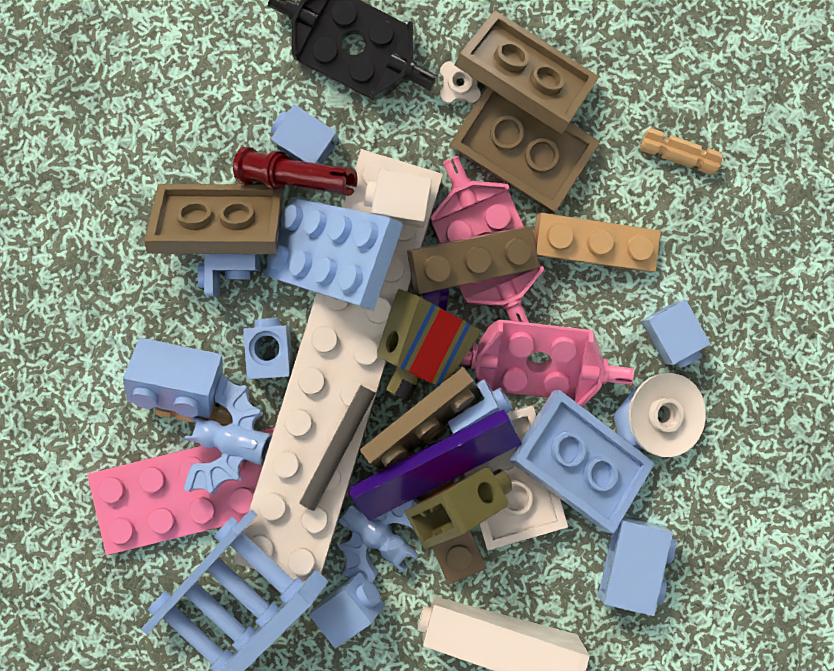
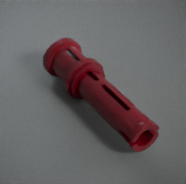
M242 147L236 153L233 161V174L236 181L240 184L259 182L265 183L270 189H280L285 185L343 194L345 196H351L354 193V189L348 188L346 185L357 187L358 177L354 168L290 160L288 156L280 151H272L269 154L258 153L253 147Z

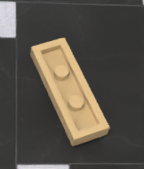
M539 213L536 214L534 240L537 257L635 271L656 272L661 230Z

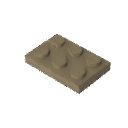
M496 10L493 11L460 52L454 66L469 74L473 79L483 83L509 102L514 103L539 119L543 124L550 126L563 134L599 78L598 75Z
M486 87L451 141L449 148L554 214L598 147L600 141L572 123H569L563 134L550 126L543 124L539 119L514 103L509 102L497 92Z
M158 184L144 240L147 254H277L284 200L283 188L270 189L265 184Z
M462 367L363 446L360 452L371 465L381 470L412 456L411 452L424 442L426 445H430L441 438L447 431L444 426L448 424V421L479 403L477 400L482 396L479 387L464 367Z

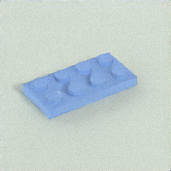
M291 197L288 206L281 216L277 254H268L264 276L374 311L404 223L391 217Z

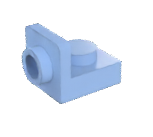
M204 254V263H199L198 285L200 288H204L205 296L220 297V272H225V280H250V272H261V255Z
M485 379L479 381L477 385L484 400L448 421L453 434L503 409L510 419L508 412L513 410V407L502 389L499 387L493 391Z

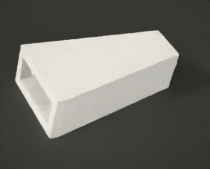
M433 596L431 607H422L417 631L424 632V647L493 671H586L590 657L578 634Z

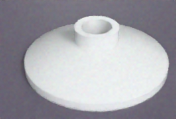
M674 373L657 374L644 381L634 393L629 408L630 429L637 443L650 454L660 457L679 456L690 450L703 432L706 421L705 402L697 386L688 378ZM660 407H662L665 411L664 418L659 421L658 411Z

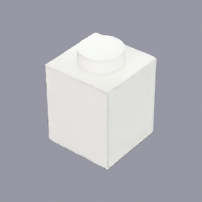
M379 169L377 181H368L364 206L372 207L371 214L391 217L407 226L424 228L432 178Z

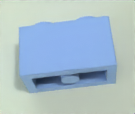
M139 337L123 377L127 402L134 403L145 409L156 407L175 411L184 417L192 418L199 416L210 419L215 404L214 396L220 378L223 376L222 354Z
M623 517L616 531L611 535L598 597L604 605L651 616L655 615L656 606L663 604L666 595L667 583L666 580H663L666 563L671 564L675 556L676 540L672 539V531L665 526Z

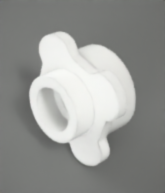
M451 61L445 62L441 66L440 74L443 77V88L440 90V97L444 102L452 103L454 100H466L468 103H475L478 101L481 91L477 87V80L454 66V63ZM463 79L464 85L459 86L456 81Z

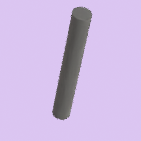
M362 385L359 386L299 502L302 506L315 511L376 394L374 391Z

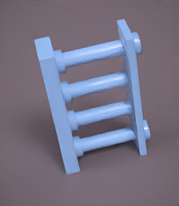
M251 509L239 522L231 517L213 536L220 543L172 595L164 591L148 608V611L153 616L141 630L148 635L164 619L212 664L209 667L212 671H245L313 604L329 581L317 570L304 582L298 577L293 580L243 533L245 528L257 516ZM229 546L281 593L279 598L283 603L279 607L274 602L268 604L219 558ZM206 571L257 617L255 623L259 627L256 630L250 625L245 628L197 583ZM184 595L234 641L232 646L236 650L233 653L227 648L223 651L175 606Z

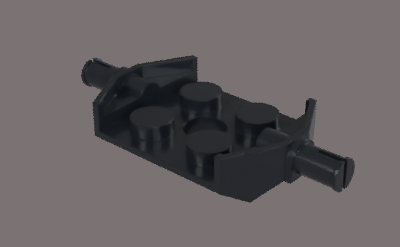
M362 0L268 1L267 6L288 16L290 23H292V56L294 60L373 101L388 95L403 82L408 83L409 80L431 92L438 79L437 74L418 66L417 62L413 61V22L411 21L406 24ZM352 34L361 36L366 42L364 50L357 55H349L342 49L344 39Z

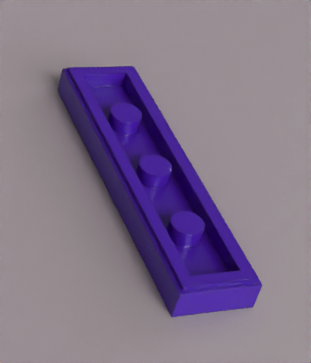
M503 409L351 486L349 491L352 500L366 518L371 521L522 443Z

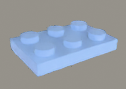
M561 390L552 391L522 438V444L517 446L509 459L510 462L604 532L612 534L616 531L655 465L654 461Z

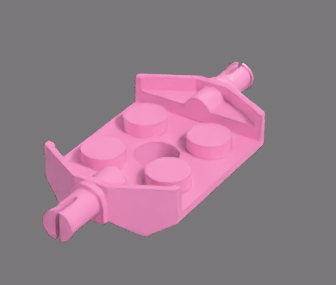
M459 156L452 157L453 165L450 159L443 162L452 183V191L430 217L440 244L523 227V223L508 191L510 188L508 184L471 181L465 173ZM538 261V269L459 285L465 303L501 306L502 310L506 309L510 321L519 322L518 315L520 322L529 323L521 304L523 302L521 298L545 269L543 266H540Z
M497 320L491 324L479 343L473 344V350H469L459 364L475 369L478 381L485 379L493 391L500 387L504 393L548 398L552 391L561 390L582 407L601 389L602 384L610 382L631 386L634 377L633 367L608 365V359H603L593 330L508 320ZM535 352H544L550 356L543 363H534L528 359Z

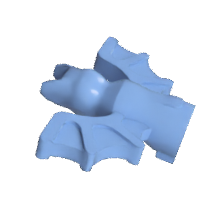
M224 375L220 378L214 399L230 412L233 422L232 424L222 426L214 420L191 418V421L196 422L192 436H185L184 439L198 443L205 448L216 447L222 455L213 462L195 463L190 467L184 489L189 492L202 489L207 490L208 493L216 494L217 489L224 482L230 480L241 481L240 467L242 463L247 460L262 466L272 438V434L254 430L255 421L263 415V412L250 403V389L246 385L238 386L233 384Z
M416 498L371 521L366 518L355 502L338 520L345 528L352 531L351 539L342 541L338 546L346 556V567L342 573L343 576L351 578L360 572L367 582L372 583L376 579L378 570L370 559L369 548L378 549L385 560L391 562L399 571L405 572L406 566L402 561L408 555L416 559L419 554L406 543L403 537L392 532L390 523L404 524L413 529L404 511L419 503Z

